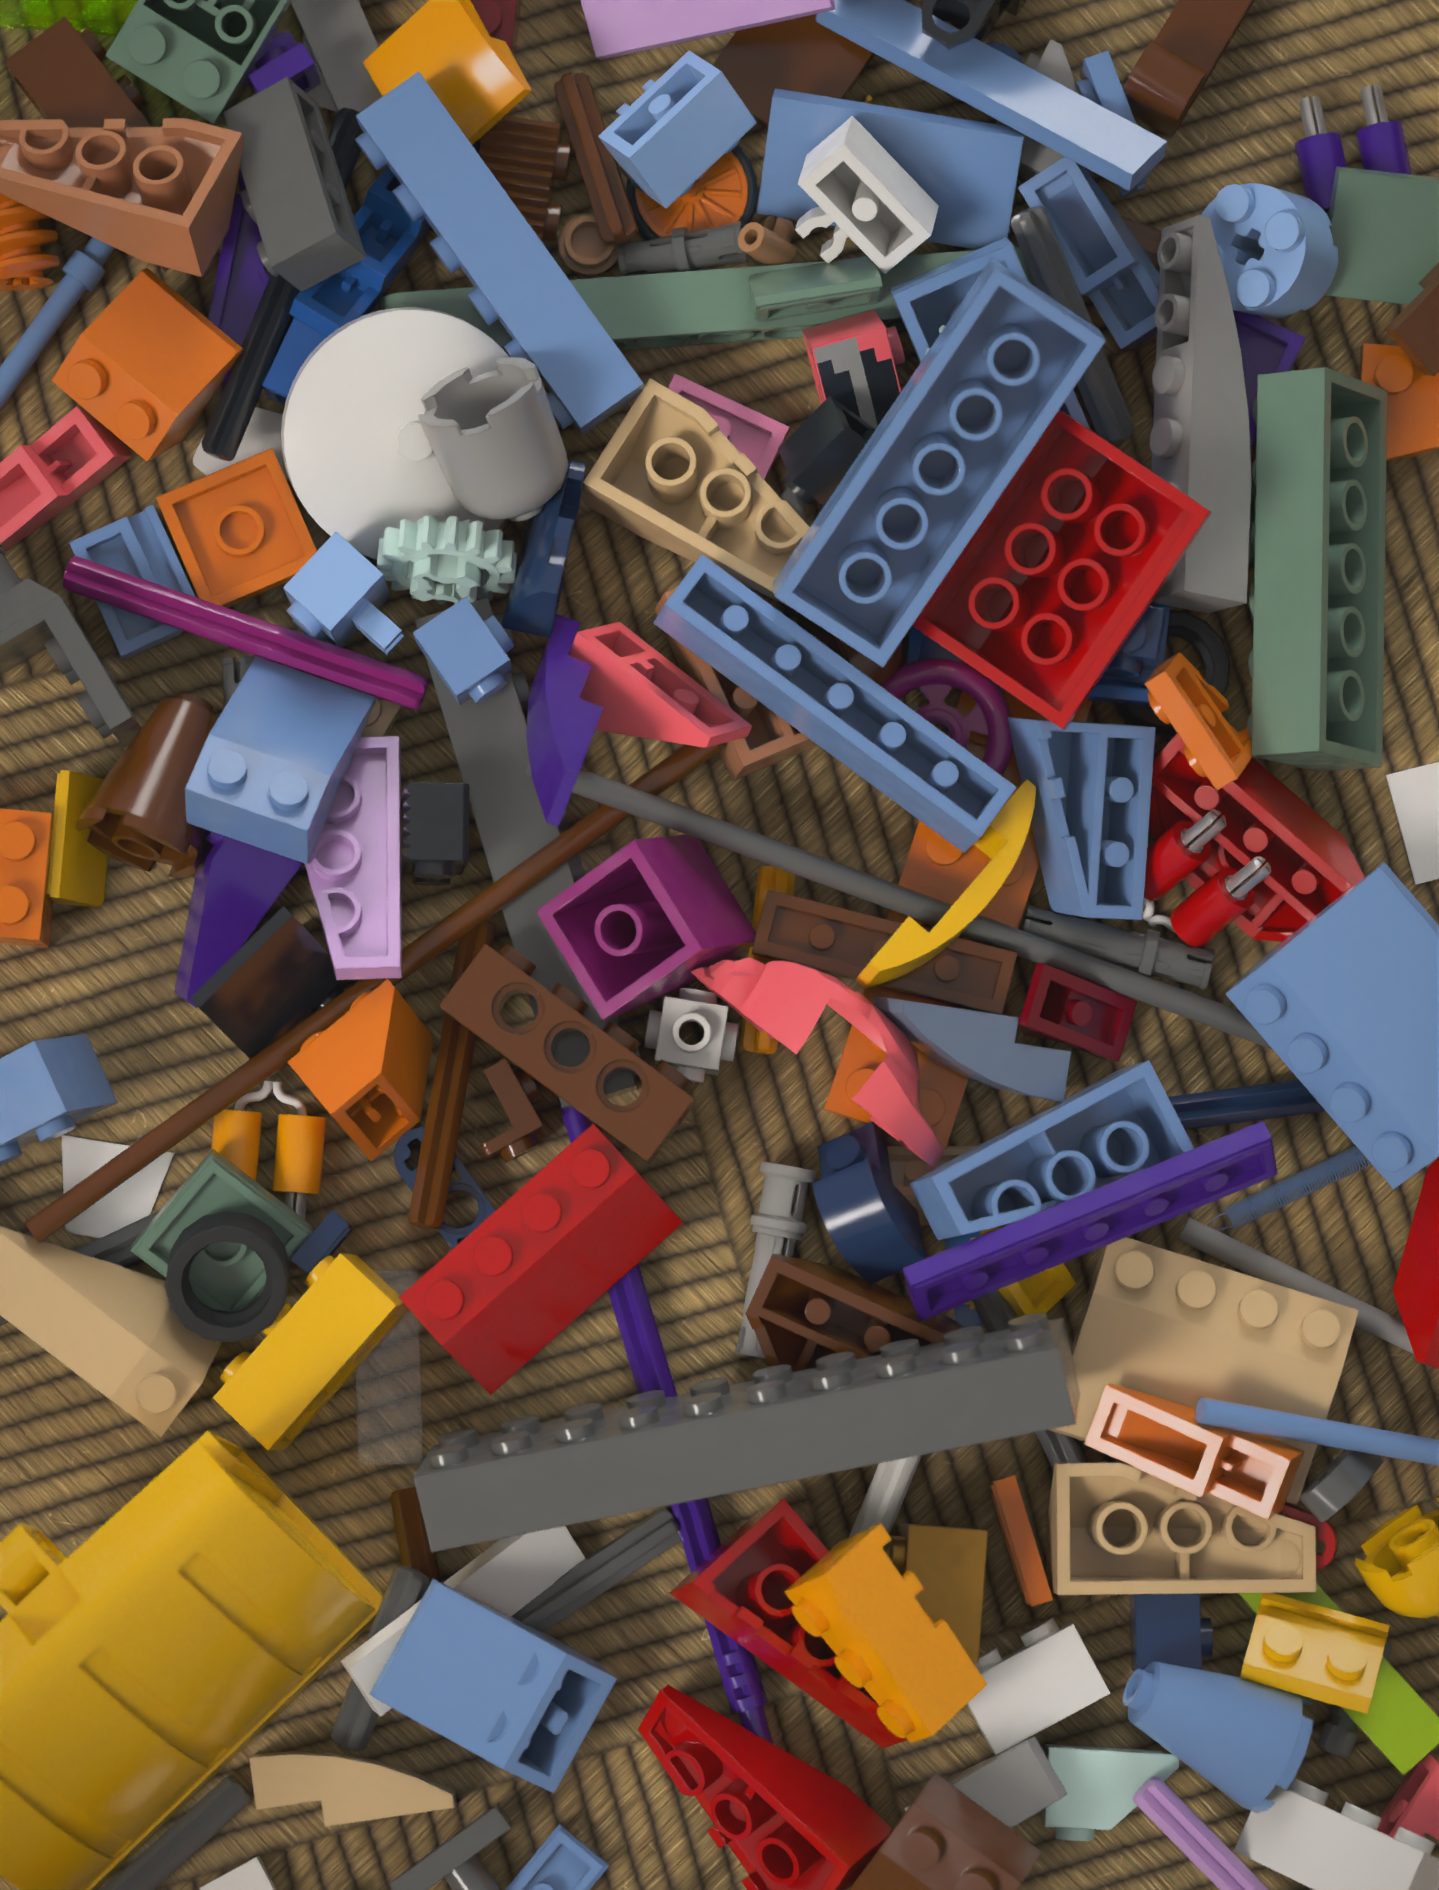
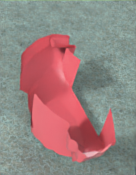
M748 957L738 961L722 960L709 967H700L691 971L699 981L760 1032L766 1030L770 1040L775 1037L796 1055L810 1035L826 1004L887 1053L883 1062L855 1095L853 1100L872 1115L869 1118L899 1141L907 1150L910 1149L924 1160L932 1170L935 1168L944 1149L920 1109V1071L917 1051L906 1035L871 1001L858 991H853L834 976L820 972L815 968L789 961H771L765 965Z

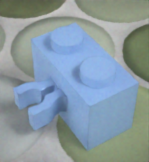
M690 50L656 82L652 79L648 80L642 86L645 92L631 106L624 103L616 111L619 117L598 136L632 184L666 209L678 197L686 194L692 188L695 181L722 155L731 151L738 144L740 138L757 123L722 71Z
M337 531L283 587L291 603V606L286 610L293 618L291 622L306 636L321 641L327 639L331 644L343 648L358 631H361L386 656L404 639V636L401 634L402 630L378 610L391 596L383 573Z

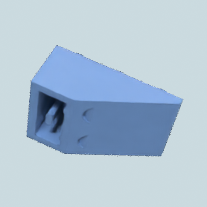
M433 1579L369 1694L373 1698L494 1765L555 1793L617 1678L587 1654Z

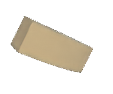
M312 1751L261 1753L249 1757L256 1810L321 1801L325 1827L450 1809L457 1805L455 1790L419 1773L379 1760L342 1753Z

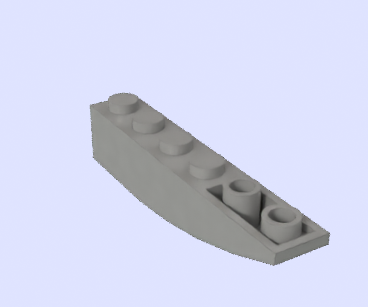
M1197 215L1161 229V241L1157 251L1160 273L1159 297L1155 310V324L1157 327L1156 365L1152 375L1155 395L1153 428L1150 434V449L1152 451L1151 471L1212 513L1152 603L1212 613L1247 603L1251 455L1249 413L1242 355L1228 283L1210 217Z

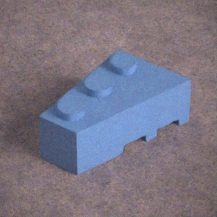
M1007 717L1021 783L1023 784L1028 779L1036 786L1031 826L1051 911L1085 918L1142 920L1156 727L1071 721L1066 730H1063L1048 719Z
M87 1034L36 1040L0 1058V1166L20 1157L23 1154L20 1149L21 1147L36 1140L44 1143L64 1135L76 1128L75 1122L118 1103Z

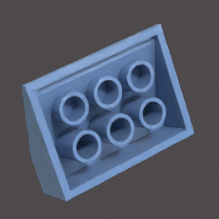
M1383 862L1257 961L1230 988L1226 996L1388 1184L1395 1189L1439 1157V925L1387 864Z

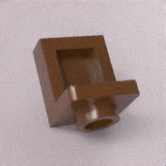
M504 1058L483 1071L514 1127L481 1145V1148L488 1159L501 1154L505 1163H508L539 1146L534 1135L546 1128L533 1106L534 1103L543 1099L533 1078L521 1068L514 1071L509 1061Z

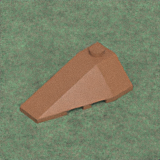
M163 118L162 127H128L126 119H105L104 127L68 128L62 119L0 120V194L144 262L203 277L229 230L244 147V137L241 132L187 118Z

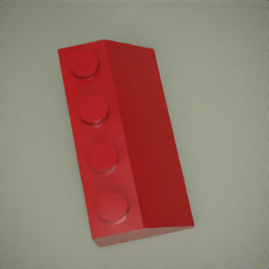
M593 1123L399 1298L440 1345L492 1395L680 1227L683 1222L599 1127Z

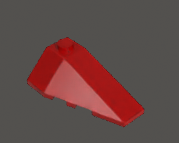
M670 1685L660 1690L638 1728V1731L679 1791L687 1796H695L714 1825L707 1832L718 1848L728 1844L749 1874L741 1881L747 1890H849L893 1830L846 1785Z

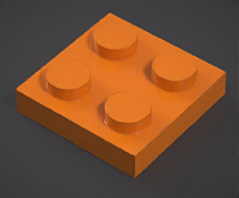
M273 448L156 497L199 599L229 608L288 583L317 552Z

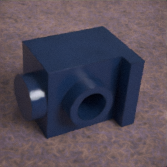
M1151 606L1147 608L1101 677L1145 684L1158 665L1165 626V609Z

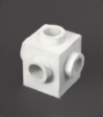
M680 988L678 998L665 996L662 1012L650 1010L644 1048L656 1049L655 1066L662 1059L693 1083H704L705 1074L718 1076L720 1060L733 1062L739 1024L727 1022L729 1006L716 1005L717 996L715 993L703 990ZM686 1022H697L703 1027L704 1037L698 1044L688 1045L680 1039L679 1030Z

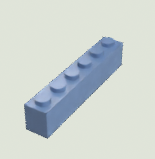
M419 71L356 115L359 127L363 131L360 136L355 138L358 146L376 170L387 165L401 184L392 190L393 194L413 222H416L423 216L438 235L429 243L451 274L460 268L464 271L475 287L467 296L487 325H491L496 320L500 321L512 338V341L504 346L509 356L525 358L536 365L541 380L550 391L546 395L554 418L562 429L573 423L579 433L584 435L640 395L644 388V383Z
M703 554L664 604L653 622L963 853L982 836L1016 789L1015 785Z

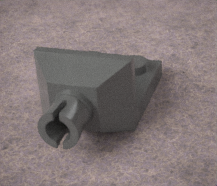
M0 545V676L47 649L69 683L73 685L81 680L87 690L76 698L94 728L98 730L103 739L114 734L125 748L132 742L142 727L79 621L60 595L29 578L24 581L19 578L5 557L6 553Z

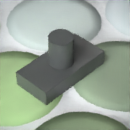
M499 1803L495 1804L393 1879L390 1887L393 1890H428L438 1881L445 1878L453 1890H501L476 1853L508 1831L513 1825L512 1821Z

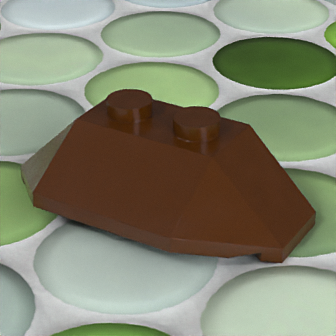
M774 1253L745 1313L752 1329L755 1331L769 1367L790 1365L792 1372L817 1368L816 1361L818 1359L841 1352H854L856 1360L881 1355L880 1348L882 1346L900 1340L917 1339L920 1347L945 1342L944 1335L946 1333L964 1328L955 1320L942 1314L920 1321L911 1300L874 1283L870 1285L865 1279L839 1267Z

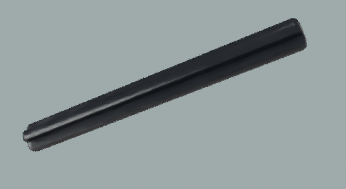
M343 107L338 111L328 137L344 188L346 189L362 151L355 138L360 136L363 131L359 127L356 118L360 111ZM271 275L242 343L241 347L243 350L233 365L202 440L203 451L220 460L232 461L235 458L262 393V385L293 318L290 315V310L294 298L300 290L281 275L276 277Z

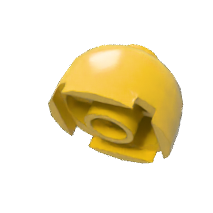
M1417 1504L1384 1522L1369 1535L1361 1545L1367 1557L1364 1561L1355 1558V1566L1366 1585L1386 1608L1400 1616L1424 1619L1437 1616L1439 1618V1509L1423 1515Z

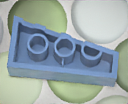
M1147 1060L1121 1068L1064 1099V1102L1056 1103L909 1182V1185L937 1240H943L1017 1222L1193 1150L1194 1147L1150 1061Z

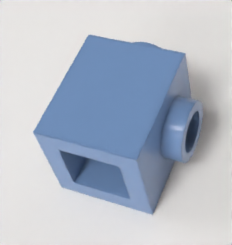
M464 597L413 632L417 645L459 705L470 698L476 704H480L507 685L508 682L503 675L511 671L512 666L506 653L514 648V645L497 619L492 615L483 621L467 597Z

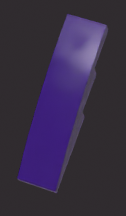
M556 614L550 638H547L528 699L526 739L532 780L547 823L559 827L604 707L579 698L592 664L568 656L580 622Z

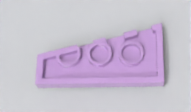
M399 736L361 737L308 864H305L337 980L402 978L401 747Z

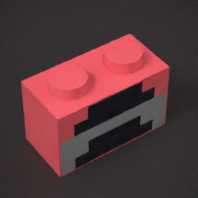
M874 309L803 329L802 334L820 405L831 396L876 429L905 387H900L895 365L905 363L903 348L896 327L886 328Z

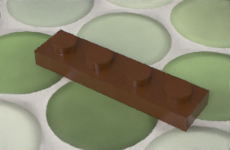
M767 890L752 954L776 961L794 962L815 968L823 973L855 980L902 923ZM957 938L942 952L920 967L903 976L876 986L973 1011L1002 1015L1017 953Z

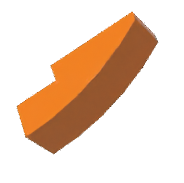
M1110 1383L1106 1385L1085 1445L1199 1497L1210 1493L1267 1520L1283 1510L1304 1451L1267 1435L1199 1424L1196 1422L1195 1408Z

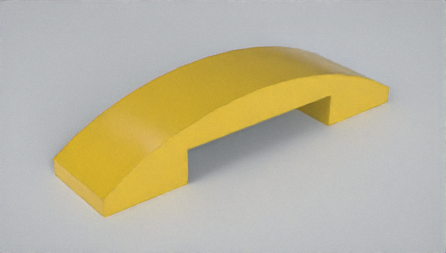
M1026 779L1000 809L982 836L974 843L976 847L992 860L930 932H927L909 916L868 963L855 981L864 988L886 983L911 972L942 952L975 920L1005 882L1024 846L1035 806V785Z

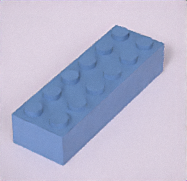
M991 258L773 581L774 597L884 667L1106 340L1101 331Z

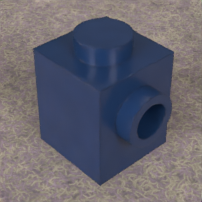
M1200 1593L1129 1594L1131 1670L1134 1672L1137 1669L1144 1670L1150 1663L1155 1661L1202 1670V1657H1212L1213 1630L1211 1618H1201Z

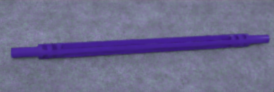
M557 1096L570 1143H572L592 1124L587 1117L573 1107L563 1110ZM637 1264L608 1290L637 1392L639 1394L647 1391L663 1390L666 1398L677 1396L640 1267ZM708 1498L671 1505L674 1518L680 1527L678 1531L690 1572L694 1571L721 1546ZM705 1620L731 1713L738 1712L742 1727L774 1744L763 1704L768 1703V1699L762 1685L755 1655Z

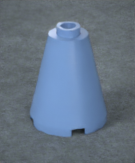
M1155 1661L1150 1663L1144 1670L1137 1669L1131 1675L1123 1694V1704L1128 1706V1719L1132 1724L1241 1807L1255 1813L1267 1811L1275 1804L1265 1799L1275 1785L1286 1790L1288 1789L1304 1759L1312 1733L1313 1720L1302 1715L1303 1704L1313 1705L1311 1698L1244 1680L1238 1676Z

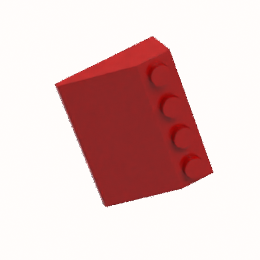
M1059 409L912 626L1055 725L1066 730L1212 512Z

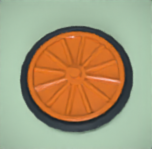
M737 145L731 151L722 155L695 181L692 188L686 194L678 197L667 209L636 188L628 177L625 188L638 231L646 240L671 235L672 229L686 227L689 232L720 227L721 225L732 224L738 221H742L745 226L751 222L758 200L757 178L754 169L745 153Z

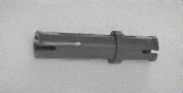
M1028 904L1022 930L1142 975L1164 978L1196 986L1202 990H1205L1212 970L1211 962H1213L1215 950L1208 948L1207 950L1160 938V931L1147 929L1146 933L1142 934L1036 908Z

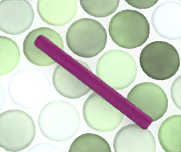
M77 556L70 559L63 575L62 585L73 593L412 710L419 709L427 692L428 681L420 674Z

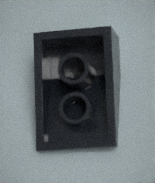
M283 906L190 1000L251 1059L344 992V988L352 980L336 979L329 953Z

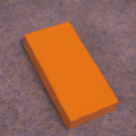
M1009 1475L990 1481L991 1484L988 1487L1023 1602L1033 1607L1052 1601V1594L1016 1476Z

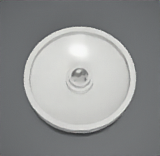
M399 307L369 313L346 323L326 337L310 353L292 382L286 398L281 429L282 451L289 480L299 500L316 523L330 536L337 531L358 552L373 559H377L379 538H384L385 529L387 527L400 529V520L403 519L417 523V520L425 515H435L442 520H447L450 516H457L460 522L468 519L483 522L485 532L496 530L506 519L480 518L461 507L456 500L422 429L418 415L425 413V408L421 401L423 395L439 381L465 367L469 368L472 377L485 372L499 370L495 360L501 357H509L504 349L479 328L459 317L433 309L418 307Z

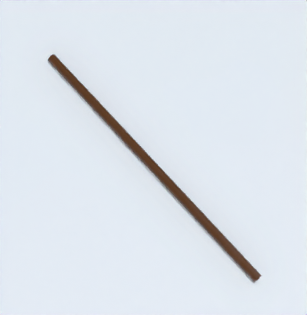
M683 745L628 786L658 796L721 749L719 745L708 748ZM604 804L596 808L402 949V978L360 979L27 1220L25 1224L39 1243L47 1239L287 1065L288 1061L299 1053L301 1046L310 1036L328 1029L350 1010L352 1003L361 994L368 990L376 989L387 979L395 987L632 814Z

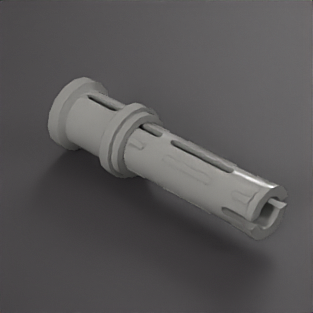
M761 1161L760 1172L765 1175L759 1212L751 1215L750 1225H753L752 1232H757L755 1252L735 1353L765 1358L755 1331L752 1329L745 1313L772 1254L792 1257L796 1240H802V1234L806 1235L807 1224L802 1221L808 1183L816 1180L817 1171Z

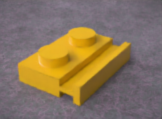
M1262 1593L1240 1678L1368 1714L1390 1625L1275 1593Z

